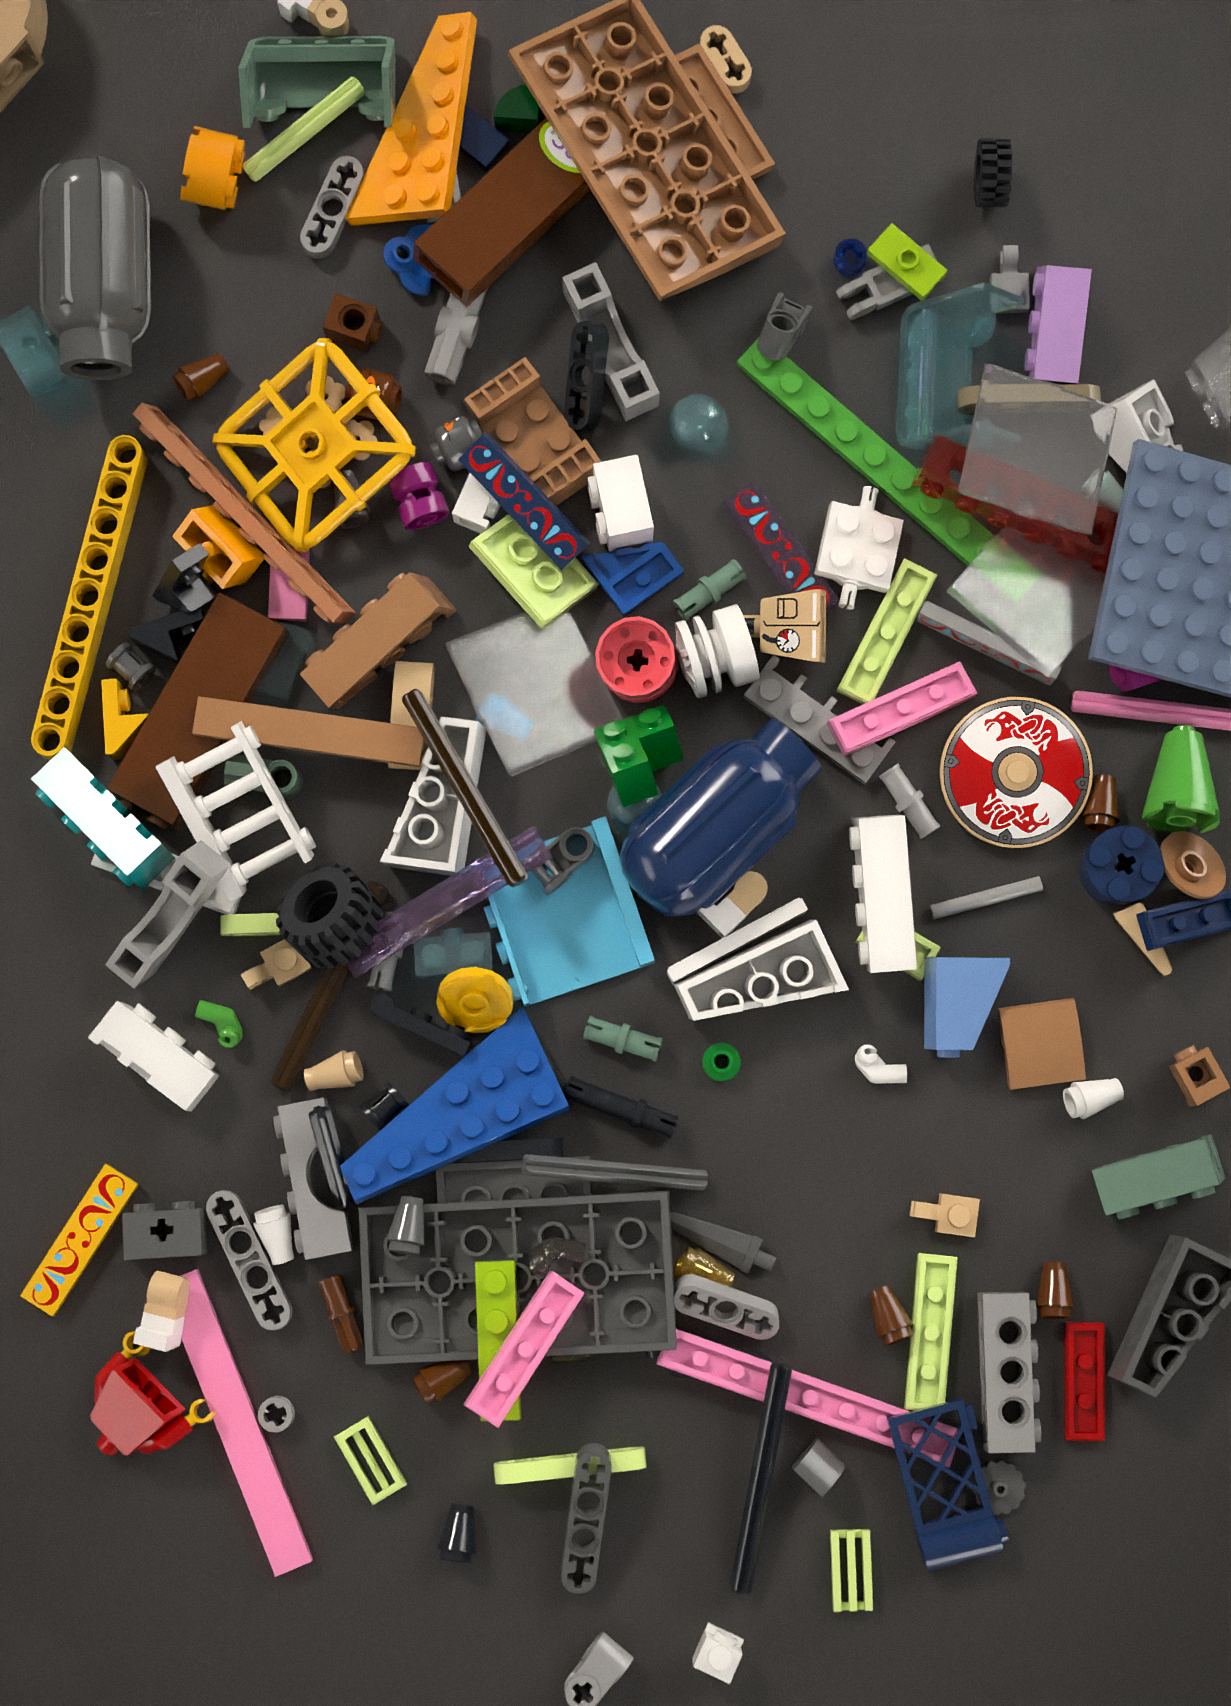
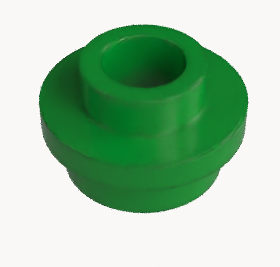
M716 1043L705 1051L702 1065L705 1073L710 1078L716 1081H726L737 1074L740 1069L741 1059L738 1051L730 1044ZM717 1055L727 1056L729 1059L727 1068L719 1069L715 1066L714 1059Z

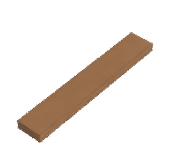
M198 696L192 731L194 736L230 741L235 738L231 727L242 721L245 728L251 726L254 729L261 745L414 767H420L424 738L418 728L414 726Z

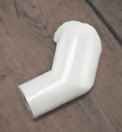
M863 1045L858 1049L855 1055L856 1066L871 1083H907L906 1064L886 1065L876 1053L877 1049L872 1045Z

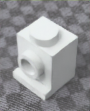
M470 473L452 512L454 523L482 534L490 528L488 518L494 519L496 517L500 504Z
M708 1622L692 1657L693 1667L730 1684L743 1655L741 1646L744 1639Z

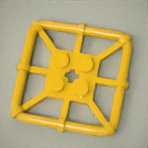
M319 338L317 342L305 348L270 381L265 379L259 385L261 389L222 424L218 433L213 434L212 443L216 445L221 459L247 491V499L252 505H257L284 541L291 547H294L296 552H307L309 548L323 541L356 510L361 512L367 507L366 501L395 477L407 465L410 457L415 456L416 447L412 445L407 431L380 399V391L374 384L369 385L342 349L332 343L329 338ZM329 360L334 363L357 392L336 413L324 399ZM314 362L310 395L292 410L282 398L280 392ZM269 401L272 402L283 416V419L266 435L234 434ZM368 406L396 443L357 441L345 424L360 410ZM308 437L319 438L318 448L314 452H305V449L308 447L306 442ZM232 447L267 448L278 465L257 482ZM358 453L394 455L391 460L356 491L340 472V469ZM287 476L299 490L294 528L269 497L270 491ZM331 478L347 499L309 532L313 493Z

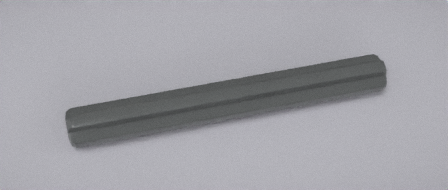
M530 1154L524 1155L522 1160V1174L527 1176L699 1191L706 1189L708 1180L707 1171L699 1169Z

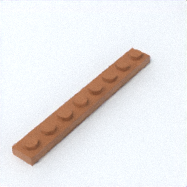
M141 403L132 413L142 423L139 426L140 430L148 438L155 442L158 440L166 448L164 455L178 467L183 466L191 474L188 478L189 481L203 493L208 492L216 500L213 503L214 507L229 519L232 517L241 526L238 529L239 533L254 545L257 543L266 552L263 555L264 559L273 568L279 571L282 569L291 578L288 581L289 585L303 597L307 595L316 604L314 610L323 620L328 623L347 624L356 612L293 547L284 541L263 515L158 407Z

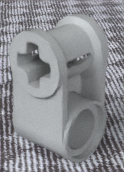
M601 1632L588 1647L580 1662L565 1681L564 1691L567 1703L570 1706H596L609 1688L624 1674L634 1657L606 1633ZM586 1682L590 1683L589 1691L591 1695L586 1697L582 1694L577 1699L575 1697L574 1685L578 1683L583 1686Z

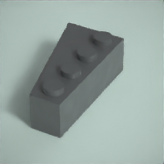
M1170 1234L1107 1375L1140 1392L1157 1397L1186 1360L1188 1351L1209 1330L1208 1325L1219 1311L1225 1309L1230 1303L1231 1259L1186 1237Z

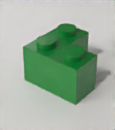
M665 705L646 709L634 716L610 722L603 727L593 730L604 766L623 808L659 795L652 772L684 760L675 726Z

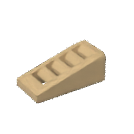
M1138 901L1113 912L1118 923L1157 970L1164 976L1170 974L1172 966L1164 948L1151 951L1146 950L1136 914L1147 911L1144 903Z

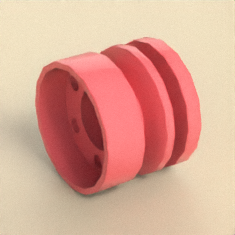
M640 616L623 618L610 625L600 637L595 652L597 669L607 687L620 699L633 703L651 702L663 696L674 684L679 669L677 652L667 631L655 621ZM638 654H642L648 665H642L640 671L636 672L633 665L629 662L630 660H636Z

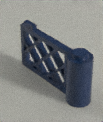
M959 1398L887 1417L926 1571L930 1572L1003 1552V1544L1009 1542L1003 1520H995L971 1431L978 1428L973 1405H965L963 1399ZM957 1409L960 1425L952 1438L934 1428L942 1413ZM932 1416L928 1424L921 1420L922 1418ZM914 1421L926 1429L914 1448L901 1440L897 1425ZM931 1432L949 1442L939 1462L920 1452ZM962 1433L966 1446L958 1442ZM955 1446L967 1452L970 1463L962 1476L944 1466ZM903 1447L912 1452L908 1460H906ZM917 1456L936 1466L925 1486L911 1479L909 1469ZM941 1470L959 1480L949 1500L930 1490ZM972 1471L976 1484L968 1480ZM965 1484L978 1491L982 1507L965 1511L954 1504ZM913 1486L921 1490L917 1499ZM927 1494L945 1504L938 1519L922 1522L919 1508ZM951 1508L958 1512L957 1514L947 1516Z

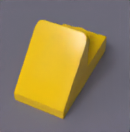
M117 679L101 680L105 754L111 760H120L128 752L149 714L125 715V712L130 711L131 707L129 690L123 689V685Z

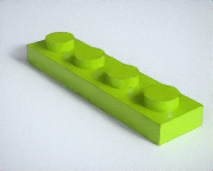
M516 1260L475 1262L479 1380L518 1321ZM520 1395L503 1421L521 1419ZM480 1416V1421H487Z

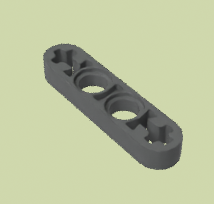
M589 1443L583 1446L578 1451L575 1460L561 1563L562 1584L565 1589L575 1594H584L590 1591L595 1585L612 1470L611 1455L608 1449L597 1443ZM591 1457H599L595 1481L588 1480V1463H590ZM585 1492H592L598 1495L600 1501L596 1507L586 1509L579 1505L577 1502L578 1497ZM579 1529H588L595 1535L594 1540L587 1545L577 1544L572 1537ZM577 1556L584 1558V1574H582L580 1580L574 1579L573 1573L576 1571Z

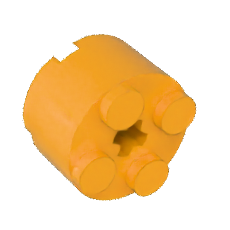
M194 126V134H191L183 168V175L187 178L186 186L181 185L180 199L221 210H226V208L234 209L238 193V187H236L237 176H234V173H242L245 160V152H243L245 141L240 140L239 136Z

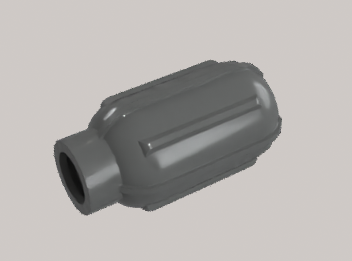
M105 156L78 157L52 167L47 171L40 184L38 196L39 305L41 317L48 330L59 339L60 371L62 373L86 380L118 379L132 373V344L142 337L149 325L151 312L149 199L144 185L128 167Z

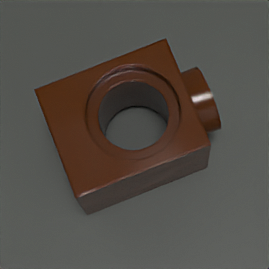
M336 293L323 324L326 338L367 353L371 343L378 342L383 329V322L380 321L377 307ZM358 318L364 321L363 326L358 330L346 328L347 323L352 319Z

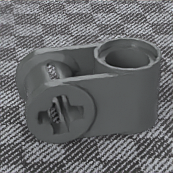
M779 292L767 315L758 339V351L763 356L772 360L785 359L797 338L802 335L813 307L810 305L803 307L786 299L785 294Z
M579 827L570 828L529 858L523 865V868L526 871H532L545 887L543 892L548 896L571 878L573 873L593 857L595 851L594 841L590 833L585 829ZM573 837H583L588 843L587 850L579 856L568 853L567 844L569 840ZM542 864H545L549 868V870L554 874L553 877H551L546 872V870L542 867Z

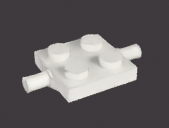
M871 486L863 487L860 506H850L832 501L828 508L814 574L830 578L843 586L838 606L840 608L846 606L845 609L847 610L854 609L857 590L871 589L886 593L890 588L904 520L883 515L874 510L879 492L875 487L872 491Z

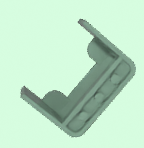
M385 36L260 37L248 42L238 67L243 128H251L254 117H257L259 121L270 122L278 120L279 115L283 114L286 108L314 107L350 77H355L365 90L364 96L350 107H358L359 112L366 115L368 120H384V127H392L395 113V40L393 38Z

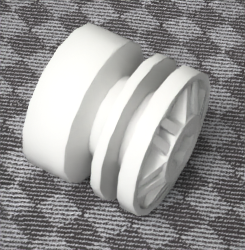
M737 604L713 611L712 622L714 629L707 630L700 616L693 617L694 635H691L685 620L675 622V647L685 679L692 687L697 698L707 696L706 678H709L715 693L722 690V673L727 672L735 687L758 681L760 678L753 643L743 614Z

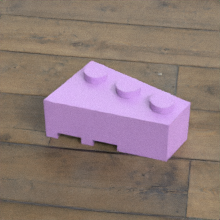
M1050 265L1037 267V273H1035L1033 282V295L1035 296L1034 311L1030 313L1028 329L1029 333H1032L1031 349L1027 348L1024 362V370L1030 371L1029 379L1079 383L1092 269Z

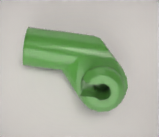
M200 1000L195 1018L215 1024L219 1034V1043L223 1047L231 1048L241 1042L243 1029L235 1011L228 1007Z

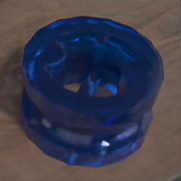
M850 238L843 240L836 247L833 259L834 267L845 276L859 274L864 269L867 261V248L858 239ZM847 250H852L854 256L860 257V260L856 258L855 264L850 265L847 259L841 258L840 255L845 256Z

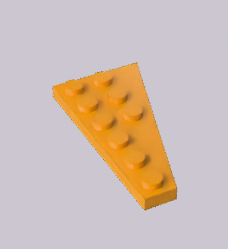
M472 12L438 16L397 104L392 127L386 128L347 212L345 220L351 226L441 217L451 208L477 26V18Z

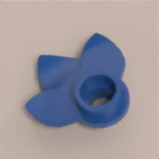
M429 224L413 226L405 237L399 236L390 239L383 249V260L386 266L391 271L399 274L400 281L406 290L420 296L429 295L431 287L430 278L434 277L413 259L414 242L432 226ZM403 249L407 252L408 258H399L396 250Z

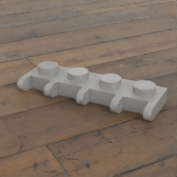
M773 655L760 672L759 680L751 684L743 698L769 717L780 721L797 737L865 785L896 741L889 738L884 742L882 748L873 743L844 757L827 725L830 719L836 717L831 710L838 700L831 696L825 706H822L800 690L808 678L801 674L796 682L792 684L773 670L780 660L776 655Z

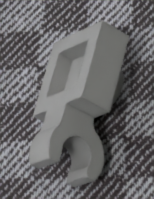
M1003 245V251H1000V273H992L990 276L991 314L1028 313L1030 309L1029 273H1017L1018 245Z

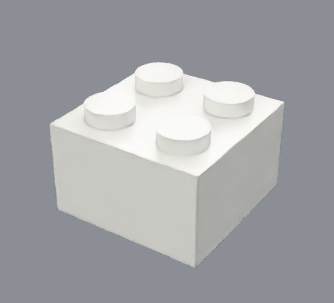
M638 454L594 463L593 476L587 477L588 493L592 509L599 508L600 511L595 513L597 521L596 530L600 545L607 543L608 552H614L618 548H638L644 544L653 543L654 525Z

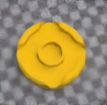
M469 967L449 973L440 982L436 1004L439 1014L446 1023L455 1027L456 1025L464 1027L465 1032L486 1033L499 1028L507 1021V1017L512 1012L514 997L511 986L502 976L488 969Z

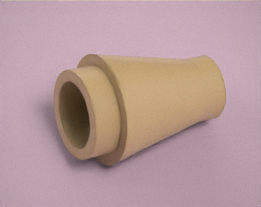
M342 1050L319 1064L304 1069V1079L309 1091L355 1087L356 1082L364 1078L362 1064L355 1051L347 1053L346 1050Z

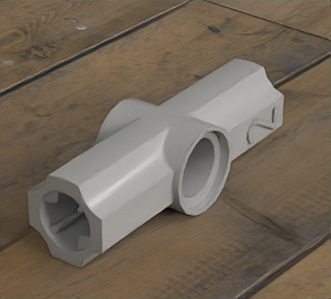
M487 289L468 307L462 304L454 295L450 294L447 306L442 307L434 332L435 342L424 372L426 377L443 385L456 384L466 351L471 349L479 326L478 315Z

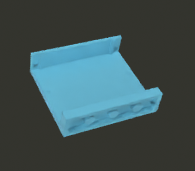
M606 816L591 821V826L583 828L590 833L594 841L595 851L593 857L573 873L571 878L548 896L543 892L545 887L531 870L526 871L528 879L524 883L512 888L506 883L493 858L483 862L481 858L476 859L478 870L472 871L478 893L484 891L487 893L490 905L483 908L490 929L495 927L499 929L502 941L495 944L502 965L507 963L511 965L514 977L508 979V983L511 986L514 1001L522 999L525 1007L652 965L655 962L629 883L622 873L620 857ZM579 836L573 837L567 844V852L574 856L583 854L587 850V840ZM558 837L514 852L523 866L535 853ZM542 864V867L546 870V872L551 877H553L554 874L549 870V868L545 864Z

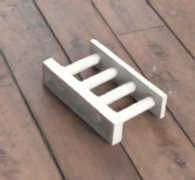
M242 721L231 727L235 735L234 739L186 764L183 761L178 763L173 756L156 766L196 842L198 843L202 840L231 864L219 882L229 902L245 894L247 891L245 884L248 883V878L296 853H299L305 864L312 860L314 856L312 849L316 848L306 827L299 828L260 756L257 748L261 746L257 734L251 726L245 728ZM244 751L254 772L206 797L202 795L196 797L189 784L193 782L194 776ZM260 785L263 786L272 806L224 831H221V829L214 830L208 819L212 815V810ZM278 819L282 821L291 838L290 840L242 865L238 862L232 863L226 852L230 849V844Z

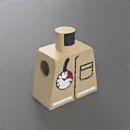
M814 589L764 598L760 602V615H743L750 637L760 638V652L826 663V591Z

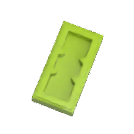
M893 223L868 248L866 253L921 301L928 296L948 272L945 267Z

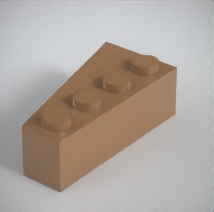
M411 572L407 575L401 573L396 576L387 586L389 591L380 600L375 598L368 602L360 610L362 616L352 626L350 624L344 625L333 635L332 639L334 642L325 651L320 649L306 660L305 664L308 667L300 675L328 708L340 709L377 678L378 674L375 671L377 667L380 666L384 669L394 664L403 656L405 651L403 646L407 642L411 644L418 639L423 640L433 631L431 622L441 614L448 619L457 611L429 577Z

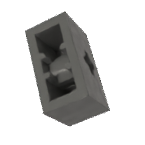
M195 1201L172 1202V1210L157 1211L156 1203L133 1205L132 1213H122L124 1260L208 1254L206 1208L195 1209ZM164 1219L166 1225L173 1226L174 1233L166 1236V1241L163 1234H157V1227L164 1224Z

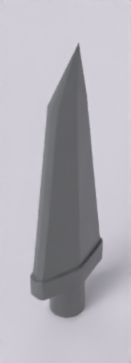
M670 1212L671 1230L739 1268V1271L749 1274L752 1264L771 1271L776 1257L759 1250L763 1241L762 1238L676 1212Z

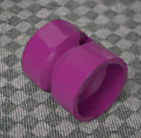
M420 462L406 466L388 482L394 501L401 502L397 509L405 530H417L431 526L450 514L443 493L435 490L439 482L432 463Z

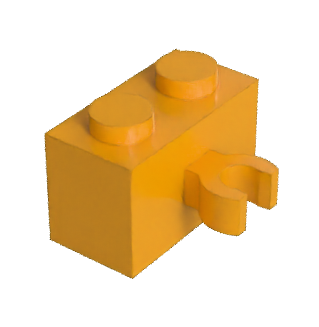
M214 505L192 509L172 536L185 551L199 543L206 549L209 556L202 567L204 570L202 576L209 584L215 581L222 589L247 583L264 560V553L256 545L247 541L239 533V527L231 519L222 515Z

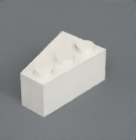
M116 1001L88 1038L97 1045L99 1043L118 1057V1061L126 1067H131L145 1078L146 1082L182 1109L192 1112L220 1076L212 1070L216 1063L199 1050L194 1055L182 1046L186 1040L170 1027H167L165 1031L152 1023L156 1016L138 1003L133 1008L128 1004Z

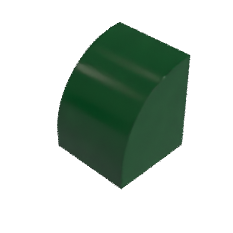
M526 84L512 88L497 103L494 111V125L498 131L530 134L540 124L541 108Z

